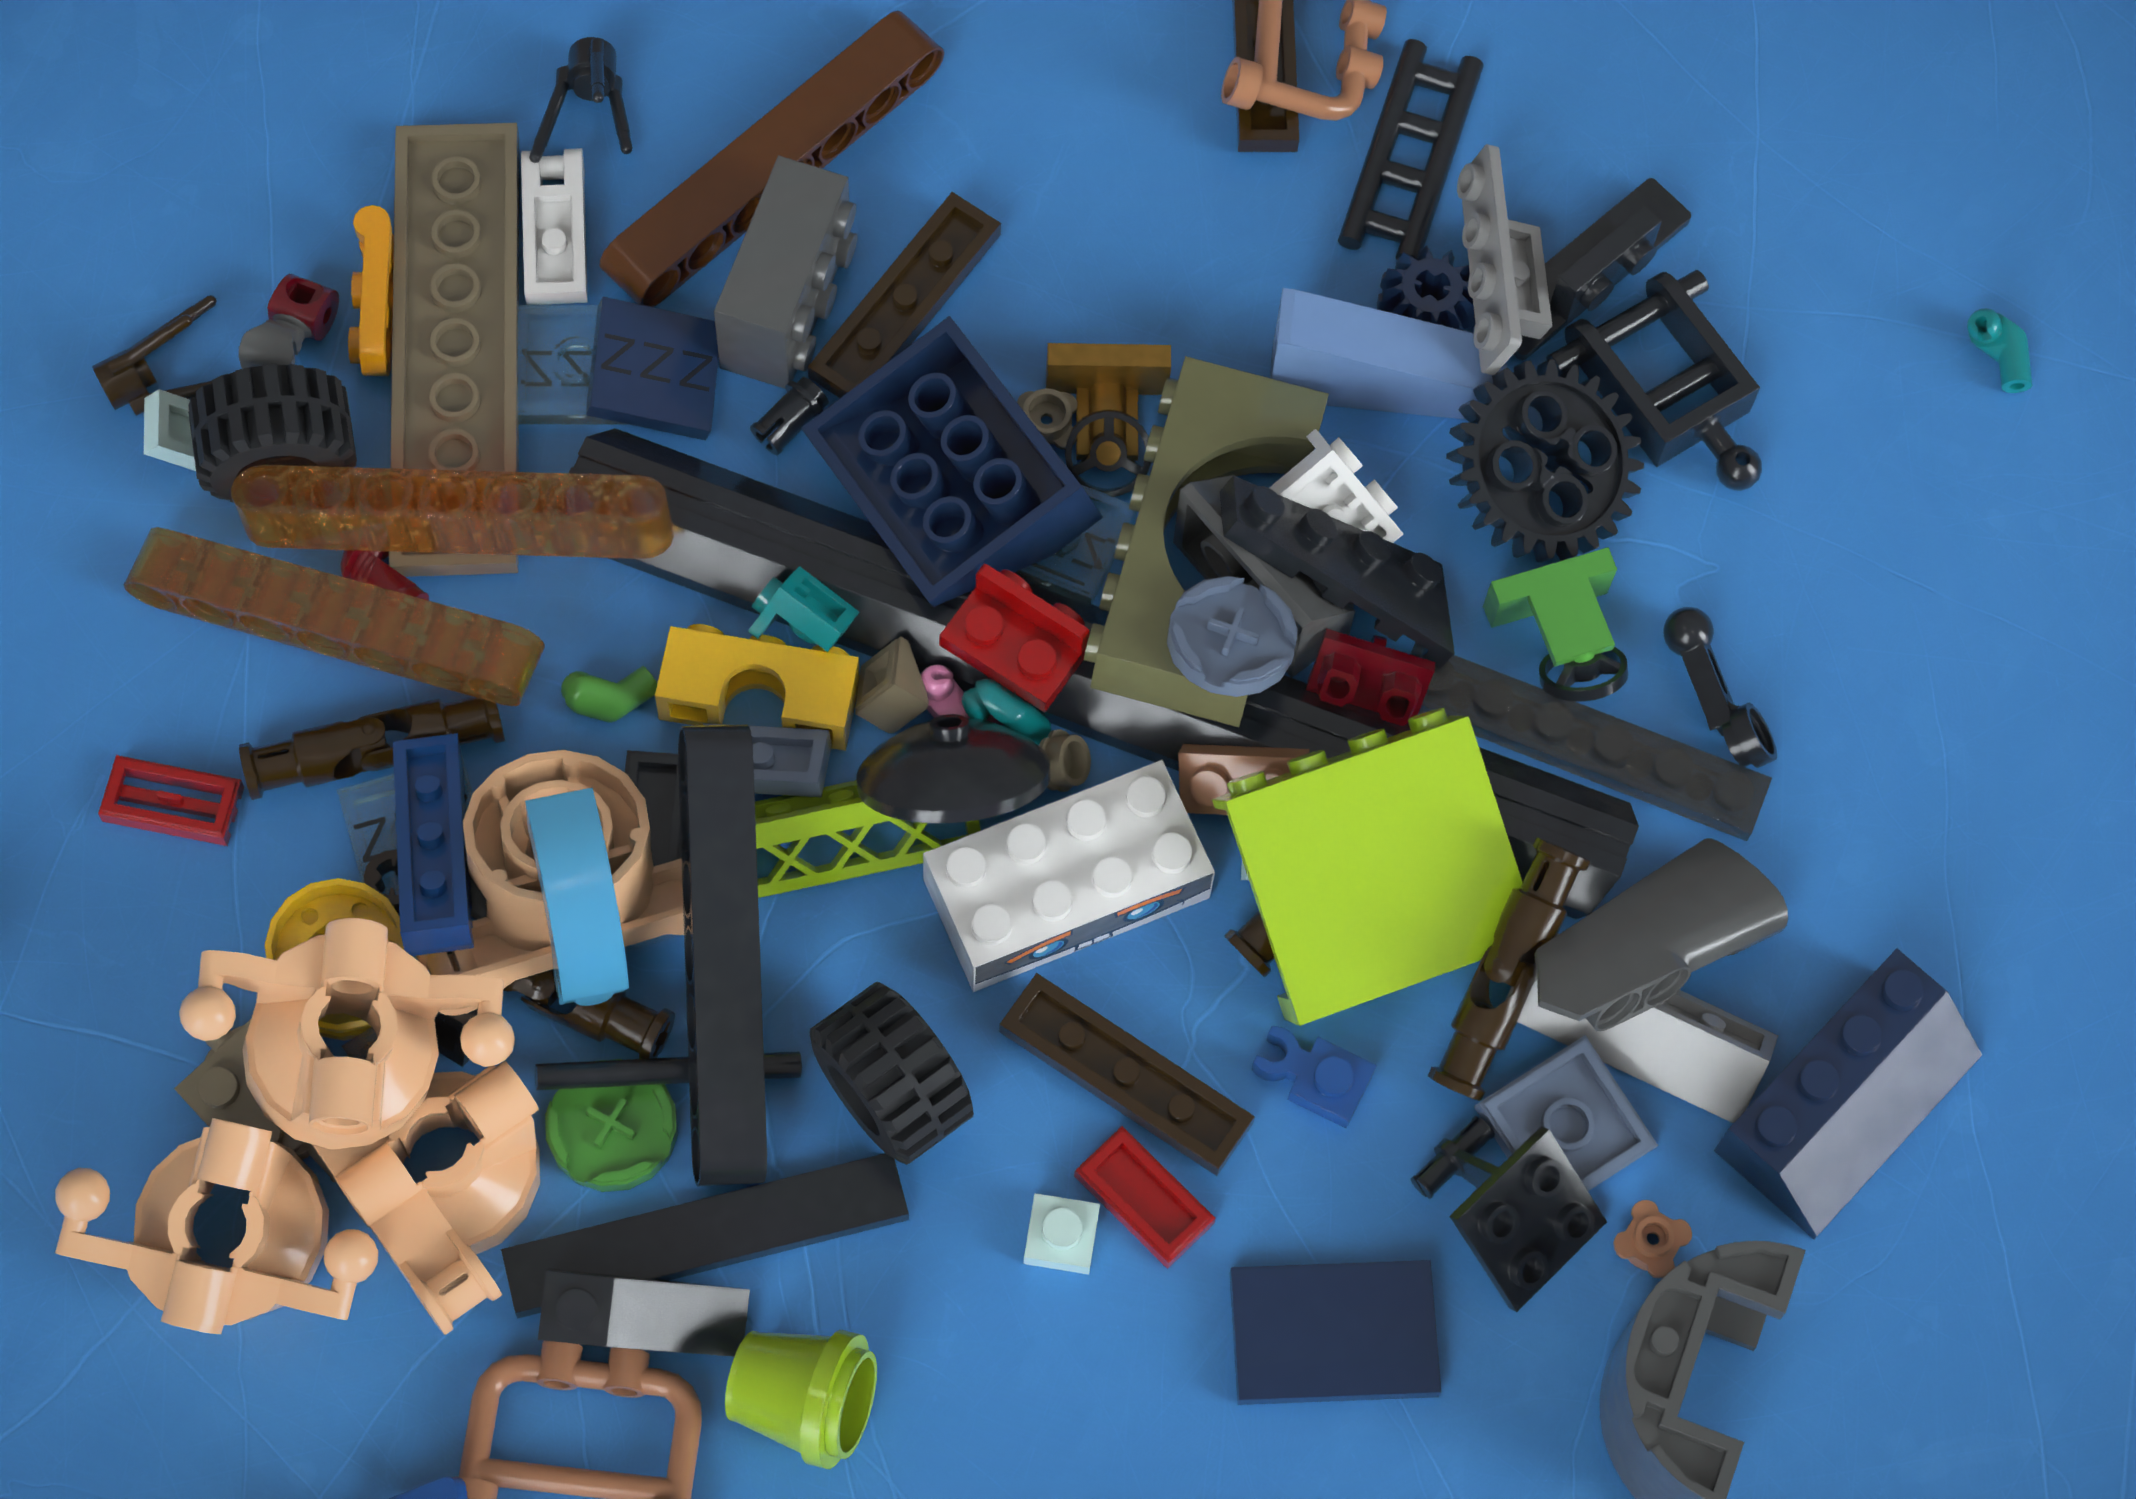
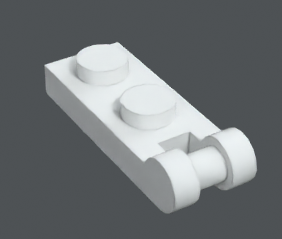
M564 149V155L542 156L538 163L530 161L529 155L531 151H521L524 295L526 305L588 303L583 149ZM564 179V185H542L543 180Z

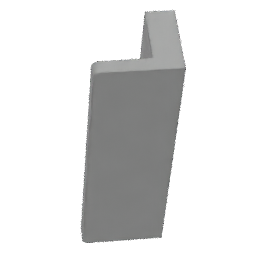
M1537 977L1518 1019V1023L1567 1046L1585 1035L1604 1063L1731 1123H1734L1746 1111L1769 1065L1778 1035L1681 990L1665 1002L1605 1031H1596L1586 1018L1577 1021L1538 1007ZM1511 987L1506 999L1512 994L1514 987Z

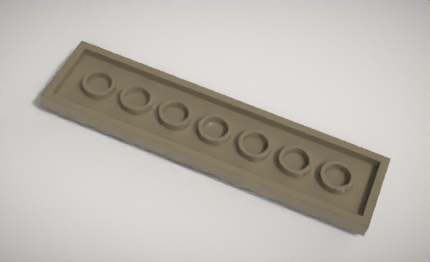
M517 123L396 126L389 566L405 577L518 573Z

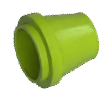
M838 1330L832 1336L750 1331L739 1345L730 1368L725 1393L726 1416L730 1421L737 1422L801 1453V1457L806 1464L831 1469L841 1459H847L852 1455L865 1431L876 1390L877 1361L875 1354L869 1351L868 1342L864 1335L846 1330Z

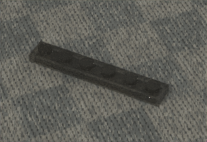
M1415 642L1411 655L1422 658L1424 647ZM1453 655L1441 669L1435 666L1433 677L1418 713L1422 714L1444 708L1447 717L1469 716L1474 734L1479 738L1745 841H1748L1752 834L1772 780L1769 776L1583 704L1555 698L1539 687Z

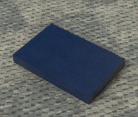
M1431 1260L1231 1267L1229 1275L1238 1405L1433 1398L1440 1396L1441 1381Z

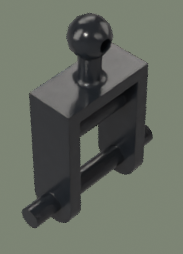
M1694 270L1679 280H1676L1667 272H1661L1647 280L1646 294L1648 298L1596 328L1585 319H1579L1565 328L1566 345L1547 355L1546 360H1555L1558 375L1561 370L1573 364L1580 366L1588 378L1597 375L1600 377L1598 391L1602 397L1616 392L1619 397L1612 410L1617 416L1631 413L1633 418L1625 427L1632 436L1641 438L1640 447L1656 467L1703 441L1717 459L1716 474L1724 486L1732 490L1742 491L1752 487L1759 480L1762 473V462L1758 453L1748 446L1737 445L1724 427L1750 412L1760 387L1692 299L1709 289L1705 276L1699 270ZM1660 319L1694 364L1651 390L1644 392L1611 349V346ZM1709 383L1718 394V396L1670 424L1660 413Z

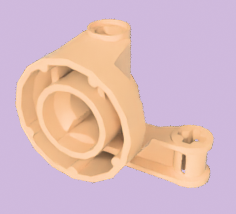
M567 750L527 754L493 771L473 792L463 819L468 871L470 877L487 900V917L473 921L474 948L452 951V954L449 955L447 952L417 955L418 961L426 966L431 975L466 974L496 977L504 981V989L515 980L553 969L549 929L528 833L525 801L592 787L607 849L624 947L666 934L684 935L682 859L653 866L646 801L627 773L598 756ZM478 1007L439 1010V1012L444 1015L457 1016L467 1014L478 1009Z
M326 1045L324 1058L334 1057ZM506 1061L497 1066H489L476 1076L463 1071L433 1073L424 1102L405 1125L369 1146L328 1149L311 1144L333 1175L350 1204L366 1226L370 1227L410 1284L425 1310L444 1335L453 1330V1321L486 1298L495 1301L502 1296L500 1289L477 1257V1254L501 1244L526 1219L540 1186V1148L536 1139L534 1121L531 1116L539 1111V1108L524 1083ZM443 1127H460L474 1132L480 1142L474 1146L471 1142L468 1143L463 1156L453 1166L442 1171L426 1172L427 1178L422 1182L415 1183L403 1165L407 1156L410 1158L415 1142L428 1132Z

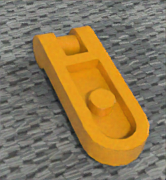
M370 205L359 209L353 219L355 233L359 239V247L363 258L362 272H353L352 305L354 309H360L359 327L349 328L348 353L351 364H360L363 376H389L392 363L394 235L392 233L390 217L386 210L380 206Z

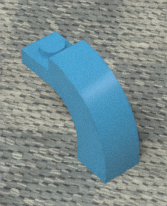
M593 787L526 800L528 833L549 929L554 981L559 1004L575 1002L581 1006H591L603 1003L614 994L625 992V989H629V980L617 900Z

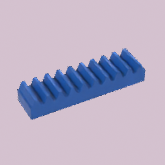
M458 733L393 741L400 934L404 950L411 956L474 948L471 915L472 902L469 890L471 889L463 831V819L466 813L464 797L466 794L463 779L464 767Z

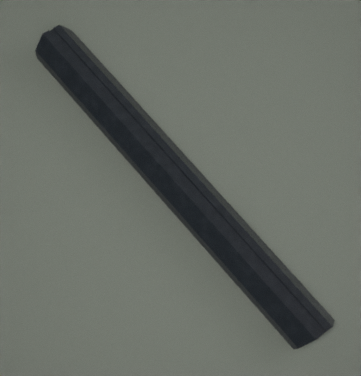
M616 428L585 438L578 452L579 457L574 467H571L563 483L565 533L576 547L759 615L760 613L751 606L769 581L776 577L784 583L800 566L860 612L836 644L873 657L895 639L903 637L910 644L920 675L924 669L931 665H943L951 670L953 679L963 691L975 688L976 681L991 679L939 646V635L972 591L932 607L870 522ZM1025 580L1031 587L1033 594L1052 606L1055 603H1061L1073 609L1084 620L1085 626L1090 632L1093 623L1105 626L1109 611L1101 610L1099 606ZM780 616L775 620L789 626V623ZM1083 660L1045 713L1033 706L1051 724L1153 762L1163 760L1166 767L1179 771L1178 753L1183 744L1310 749V753L1324 750L1328 759L1350 751L1347 741L1361 734L1385 729L1388 738L1411 730L1409 723L1401 726L1382 720L1380 714L1375 711L1352 704L1340 707L1321 701L1319 694L1306 690L1307 683L1283 675L1279 682L1261 693L1248 695L1240 726L1235 727L1092 689L1090 686L1095 663ZM1479 747L1522 882L1537 853L1532 846L1536 837L1569 850L1591 862L1587 871H1579L1563 908L1567 911L1566 916L1574 919L1591 914L1619 880L1626 864V856L1639 827L1631 803Z

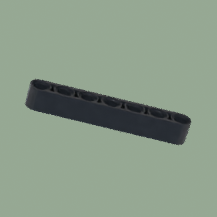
M747 724L681 726L678 738V771L693 1176L697 1187L764 1183L767 1174V1136L754 764L751 730Z

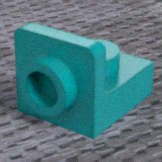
M799 566L784 583L773 577L751 606L760 615L748 632L759 639L780 616L789 623L791 630L805 642L817 644L828 652L860 612Z

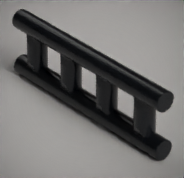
M1415 39L1405 41L1338 238L1341 246L1357 250L1362 245L1365 233L1400 243L1396 260L1401 257L1403 252L1418 260L1420 251L1424 249L1484 67L1480 59L1474 56H1464L1460 61L1457 72L1423 63L1427 46ZM1415 85L1449 95L1441 121L1407 111ZM1399 134L1433 144L1424 170L1390 160ZM1382 183L1417 193L1408 220L1373 210Z

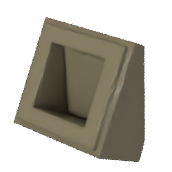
M903 637L895 639L861 665L855 705V714L892 734L928 708V695L908 640Z

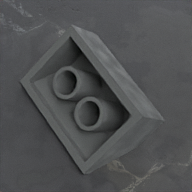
M1235 475L1190 482L1180 489L1173 543L1205 580L1224 576L1244 578L1243 584L1252 585L1259 589L1261 584L1275 591L1291 609L1298 629L1294 657L1286 671L1293 678L1316 660L1326 628L1343 634H1350L1355 614L1354 604L1349 602L1343 609L1339 608L1321 596L1322 592L1314 585L1311 577L1299 571L1294 578H1291L1223 536L1220 491Z

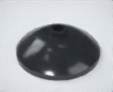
M958 714L938 716L931 721L914 725L877 746L866 757L856 774L859 797L868 807L892 818L921 823L975 821L1013 811L1030 803L1042 794L1051 778L1050 759L1044 749L1032 739L1018 731L994 722L967 718Z

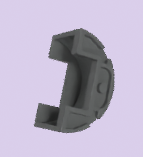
M1743 1241L1717 1246L1715 1250L1698 1255L1687 1262L1683 1261L1658 1282L1624 1329L1611 1351L1603 1374L1600 1391V1420L1605 1445L1613 1466L1635 1499L1727 1498L1744 1442L1679 1418L1678 1414L1704 1334L1707 1333L1754 1351L1757 1347L1766 1316L1769 1315L1780 1320L1786 1313L1806 1250L1770 1241Z

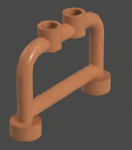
M1259 0L1254 61L1235 57L1231 61L1222 84V102L1240 109L1249 110L1255 101H1260L1317 119L1331 121L1351 116L1360 107L1365 88L1373 89L1381 77L1383 56L1367 51L1368 38L1375 40L1382 32L1386 20V7L1370 0L1345 1L1339 20L1340 29L1345 31L1344 49L1340 54L1336 67V78L1341 80V91L1338 96L1329 97L1277 81L1283 0Z
M543 1341L540 1356L530 1354L506 1356L492 1363L479 1377L472 1394L458 1477L462 1478L466 1484L468 1499H497L499 1487L600 1499H691L702 1426L701 1401L693 1386L679 1374L663 1369L649 1368L650 1354L644 1350L611 1348L608 1363L581 1360L583 1347L580 1344ZM524 1381L537 1383L542 1387L555 1390H574L579 1387L604 1390L611 1395L627 1398H638L644 1395L666 1398L675 1410V1422L666 1478L490 1458L501 1392L514 1382Z

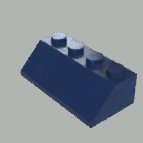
M1896 948L1734 1122L1714 1151L1815 1240L1979 1060L1982 1053L1948 991Z

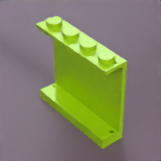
M1444 708L1431 710L1409 718L1408 723L1411 730L1388 738L1385 729L1361 734L1347 741L1350 748L1348 752L1328 759L1324 750L1301 755L1287 761L1290 770L1288 773L1266 780L1263 771L1241 776L1227 782L1230 793L1212 799L1215 809L1226 810L1275 957L1286 993L1277 995L1284 1020L1301 1026L1478 962L1482 959L1487 949L1493 945L1494 933L1513 888H1520L1523 882L1469 716L1447 717Z

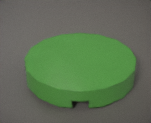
M665 1084L559 1089L554 1094L553 1100H550L545 1113L546 1141L559 1169L578 1185L600 1192L630 1190L652 1179L670 1159L678 1137L675 1103Z

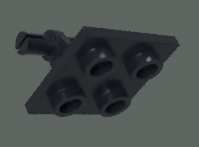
M1474 1116L1472 1121L1452 1140L1444 1138L1434 1148L1436 1156L1411 1178V1182L1428 1199H1431L1454 1174L1463 1177L1477 1188L1449 1217L1507 1306L1518 1312L1607 1221L1549 1129L1541 1126L1500 1167H1497L1474 1156L1490 1139L1495 1137L1492 1128L1482 1118Z

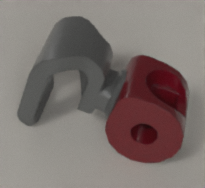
M294 274L286 275L278 284L269 300L267 307L269 320L262 325L250 329L242 337L239 346L241 368L271 364L295 365V355H298L304 338L321 341L330 331L338 311V292Z

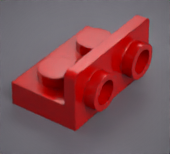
M983 564L976 573L975 589L939 635V646L1045 713L1083 662L1090 631L1085 626L1081 616L1073 609L1061 603H1055L1052 606L1033 594L1029 584L1016 573L1006 569L999 572L991 566Z

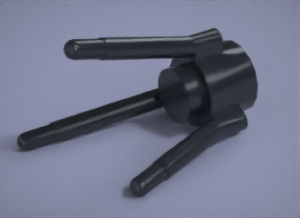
M586 37L577 40L570 47L568 65L559 67L556 71V85L529 155L531 162L538 163L541 160L566 94L571 89L581 99L594 101L595 103H601L605 96L609 97L620 149L624 154L632 152L630 130L622 97V78L616 74V51L609 42L601 38Z

